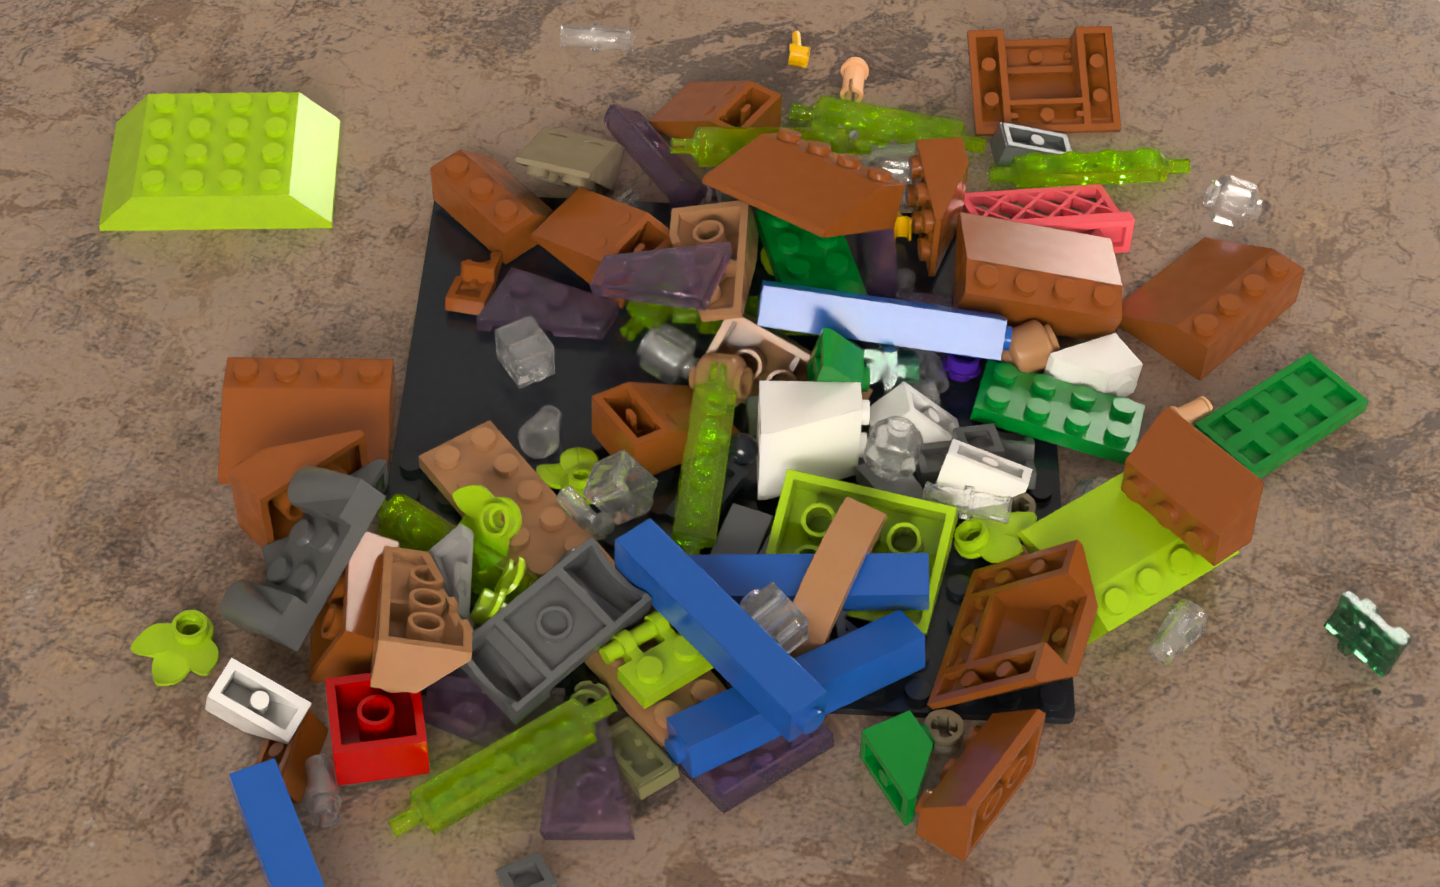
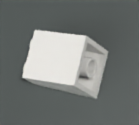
M759 380L756 435L758 444V455L756 457L757 500H768L781 495L787 469L834 480L855 475V466H858L859 457L866 458L867 433L861 432V425H869L870 401L862 400L861 382Z

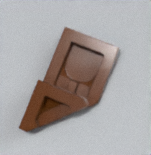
M503 252L490 253V260L481 263L474 262L471 259L461 261V275L455 277L445 297V310L484 316L499 277L503 262Z

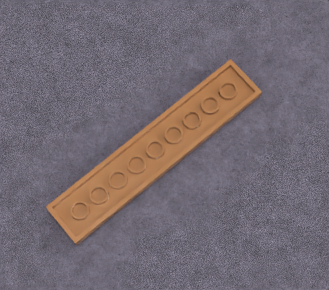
M490 420L419 455L420 468L462 518L466 514L456 505L452 493L464 486H484L495 498L508 497L518 505L522 515V525L518 534L510 539L508 555L502 565L505 568L508 560L512 559L515 567L519 562V556L524 558L526 568L519 584L524 591L557 565L566 552L574 547L578 548L590 537L593 538ZM501 513V520L505 524L504 514ZM598 543V545H599L600 549L602 550L603 554L605 555V557L608 559V561L611 563V565L615 568V561L608 555V553H607V552L601 547V545ZM616 569V571H617L625 580H627V579ZM652 605L649 614L656 611ZM644 618L641 621H639L635 626H633L630 630L644 623ZM652 638L638 647L644 653L659 643ZM597 650L584 661L602 684L610 690L613 697L629 716L635 720L664 752H666L664 741L669 738L667 717L727 690L712 671L709 670L644 709L618 680V668L626 664L621 657L607 664L602 659L599 650Z

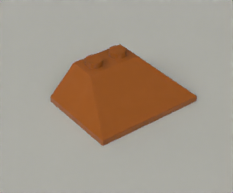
M1112 26L1075 27L1070 38L1005 40L1004 29L967 31L975 137L993 136L1000 122L1062 134L1120 132L1121 120Z
M1078 539L973 570L927 703L932 710L1078 676L1098 609L1084 548Z

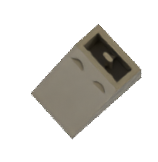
M544 126L516 156L515 162L526 167L525 174L535 176V178L544 180L546 183L562 187L571 184L572 187H581L602 195L603 189L615 191L625 147L617 142Z

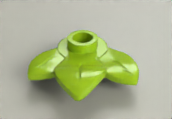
M573 447L561 454L560 463L538 465L536 473L549 488L560 489L568 503L576 506H586L598 500L599 493L604 485L619 479L621 468L617 462H599L597 455L590 449Z
M469 485L457 489L452 493L453 499L459 509L466 514L458 525L462 524L472 530L474 534L473 550H478L482 569L487 570L499 566L508 555L510 539L518 534L522 525V515L518 505L508 497L495 498L486 487L481 485ZM501 513L504 514L505 524L501 520Z
M1005 500L974 512L973 518L965 520L956 528L954 533L955 549L963 558L974 559L982 557L991 563H999L1016 558L1024 551L1020 543L1021 539L1017 533L1036 523L1037 516L1034 512H1007Z
M519 556V562L515 567L514 561L509 559L495 586L494 592L487 588H484L469 617L470 621L478 624L477 629L507 605L504 602L506 595L514 591L523 578L526 568L524 558Z
M186 610L175 616L172 623L151 625L138 635L130 647L131 652L154 658L152 662V677L156 686L177 684L185 679L190 671L200 676H208L219 660V649L212 641L214 638L213 623L207 616L197 610Z

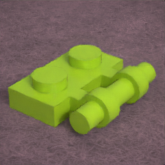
M657 610L645 616L644 623L630 631L626 629L621 630L613 636L610 643L599 649L602 659L607 664L620 657L625 661L626 664L618 668V680L644 709L714 668L679 632L675 633L671 628L672 625ZM652 638L659 643L644 653L638 647Z

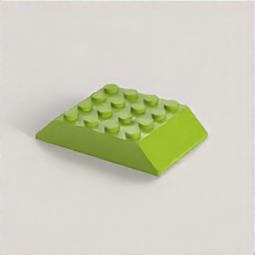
M300 92L148 94L116 122L99 229L100 231L332 228L341 129L340 120Z

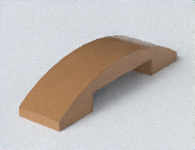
M846 496L806 571L779 635L777 643L790 656L796 658L830 642L832 637L829 635L866 555H870L887 519V514Z

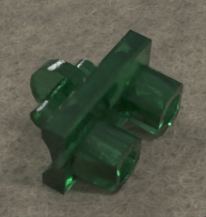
M879 343L881 352L874 348L862 349L864 351V367L870 368V384L880 382L884 393H889L897 387V383H919V357L916 356L915 350H896L894 345Z
M1351 591L1341 595L1336 610L1324 624V627L1339 639L1337 644L1338 651L1344 656L1354 653L1380 677L1390 673L1396 661L1411 641V636L1400 626L1391 627L1380 618L1379 608L1368 598L1360 600Z

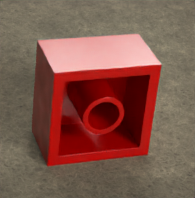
M371 673L325 678L337 786L430 774L421 691L418 693H390L381 688L370 687Z

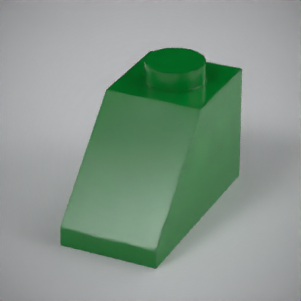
M822 328L806 366L807 381L861 382V393L868 392L870 368L864 367V351L834 330Z
M910 710L862 730L859 752L860 759L904 826L913 823L916 813L915 808L928 776L932 750L935 747L934 739L928 727L924 724L920 725Z

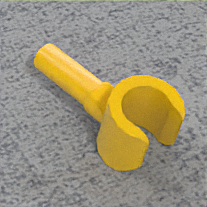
M794 31L792 33V44L790 43L789 45L790 56L788 65L807 68L810 47L801 46V33Z
M900 210L898 211L894 228L889 229V240L891 242H896V237H905L908 241L912 240V218L902 216Z

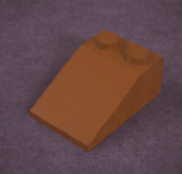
M355 430L264 448L253 456L240 461L235 467L228 470L239 526L261 548L288 537L293 526L301 520L304 514L303 511L292 505L288 499V486L294 474L303 466L311 465L351 475L369 464L365 434L361 430Z

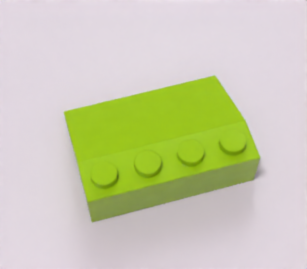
M787 469L766 554H815L846 496L887 514V519L871 553H929V610H901L924 635H927L958 520L957 507ZM895 611L845 612H847L846 617L874 622Z
M1123 473L1017 533L1029 554L1077 539L1083 545L1098 604L1087 645L1237 555L1239 551L1233 553L1217 565H1211L1201 555L1194 553L1172 531L1161 526L1156 518L1143 507L1127 497L1121 490Z

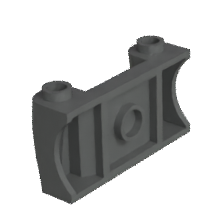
M311 465L300 468L289 483L288 499L292 505L303 511L304 514L301 520L291 529L289 540L279 558L269 567L264 584L260 585L244 579L238 580L230 585L221 602V613L226 620L251 636L262 635L298 652L386 497L361 478Z
M590 537L578 548L574 547L566 552L557 565L477 630H472L471 661L461 666V668L516 725L550 697V691L554 686L611 640L615 634L623 629L629 631L648 615L651 609L652 598L646 592L634 587L625 580L605 557L598 543Z

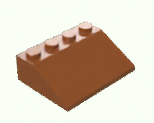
M779 128L778 133L761 134L703 177V184L822 238L894 228L906 184L892 178V172L880 167L868 168L861 165L860 158L850 154L838 155L830 151V145L819 141L808 142L801 139L802 134L788 128Z
M959 212L957 218L953 308L1002 314L1007 319V326L1016 327L1035 319L1042 325L1049 324L1056 335L1085 340H1094L1114 333L1122 321L1123 285L1111 238Z
M1204 237L1122 301V321L1118 326L1200 381L1296 302L1305 268L1272 248Z
M228 357L222 390L218 464L219 484H231L228 470L235 467L243 459L253 456L264 448L355 430H361L365 434L369 463L377 459L387 461L389 474L397 395L393 359Z

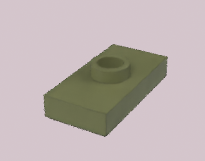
M630 716L591 737L594 749L641 800L680 778L678 766Z

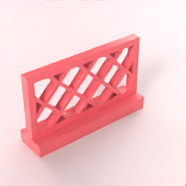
M1102 184L965 193L964 213L1111 238L1114 253H1126L1130 250L1135 218L1130 211L1120 212ZM1085 198H1095L1097 202L1094 203ZM1049 201H1056L1058 203H1061V205H1057ZM1013 203H1019L1021 205H1024L1025 207L1022 208L1020 206L1014 205ZM976 206H984V207H987V208H989V209H988V210H985V209H982V208H979V207H976ZM1073 207V208H1075V209L1084 211V212H1086V213L1083 214V213H1080V212L1071 210L1070 208ZM1035 210H1038V211H1041V212H1044V213H1047V214H1050V215H1049V216H1045V215L1039 214V213L1034 212V211H1035ZM1001 212L1009 216H1012L1013 218L1010 219L1002 215H999L998 213Z

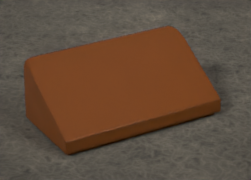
M309 710L288 744L267 738L264 741L255 765L275 758L292 803H300L328 730Z

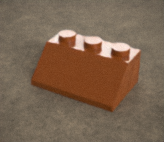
M460 149L430 167L433 200L491 252H503V263L508 264L538 244L530 236L554 211L493 157Z
M1168 406L1161 411L1127 457L1121 490L1131 501L1138 503L1155 517L1161 526L1168 528L1184 541L1194 553L1201 555L1211 565L1215 566L1251 542L1264 482Z
M365 532L311 627L308 681L320 683L325 682V678L371 672L384 546L399 548L398 541Z
M1039 709L993 713L982 728L976 725L965 741L964 752L958 759L954 756L951 757L944 766L940 775V783L934 790L927 788L920 797L915 808V812L919 814L916 834L964 862L1035 767L1046 713Z

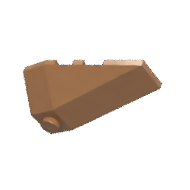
M741 200L672 208L669 237L702 322L743 318L757 262L759 233L751 205Z
M744 312L743 318L724 320L706 354L709 352L732 354L744 359L747 367H750L753 373V387L749 397L759 395V380L807 381L806 366L812 354V351L778 330L757 326V318ZM869 387L868 392H862V400L869 399L873 392L872 388Z
M384 546L370 687L381 688L390 693H418L471 661L472 626L468 619L461 620L457 613L459 604L454 596L448 597L443 588L444 578L429 552Z

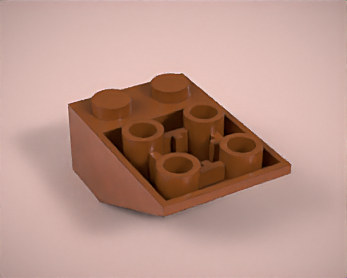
M753 81L689 82L647 121V126L723 162L761 134L776 133L779 130L782 95Z
M962 137L917 139L915 156H909L908 170L912 184H906L905 187L907 207H913L914 210L911 214L913 234H919L920 236L917 243L919 261H925L929 277L935 276L957 230L958 214L963 212L969 161Z
M581 187L568 197L530 236L621 309L669 261L674 249L669 237L670 229L651 214Z
M626 382L592 396V434L634 483L696 458L693 453L696 442L701 436L711 430L722 431L728 439L733 434L740 433L717 406L700 402L695 396L694 389H691L688 385Z

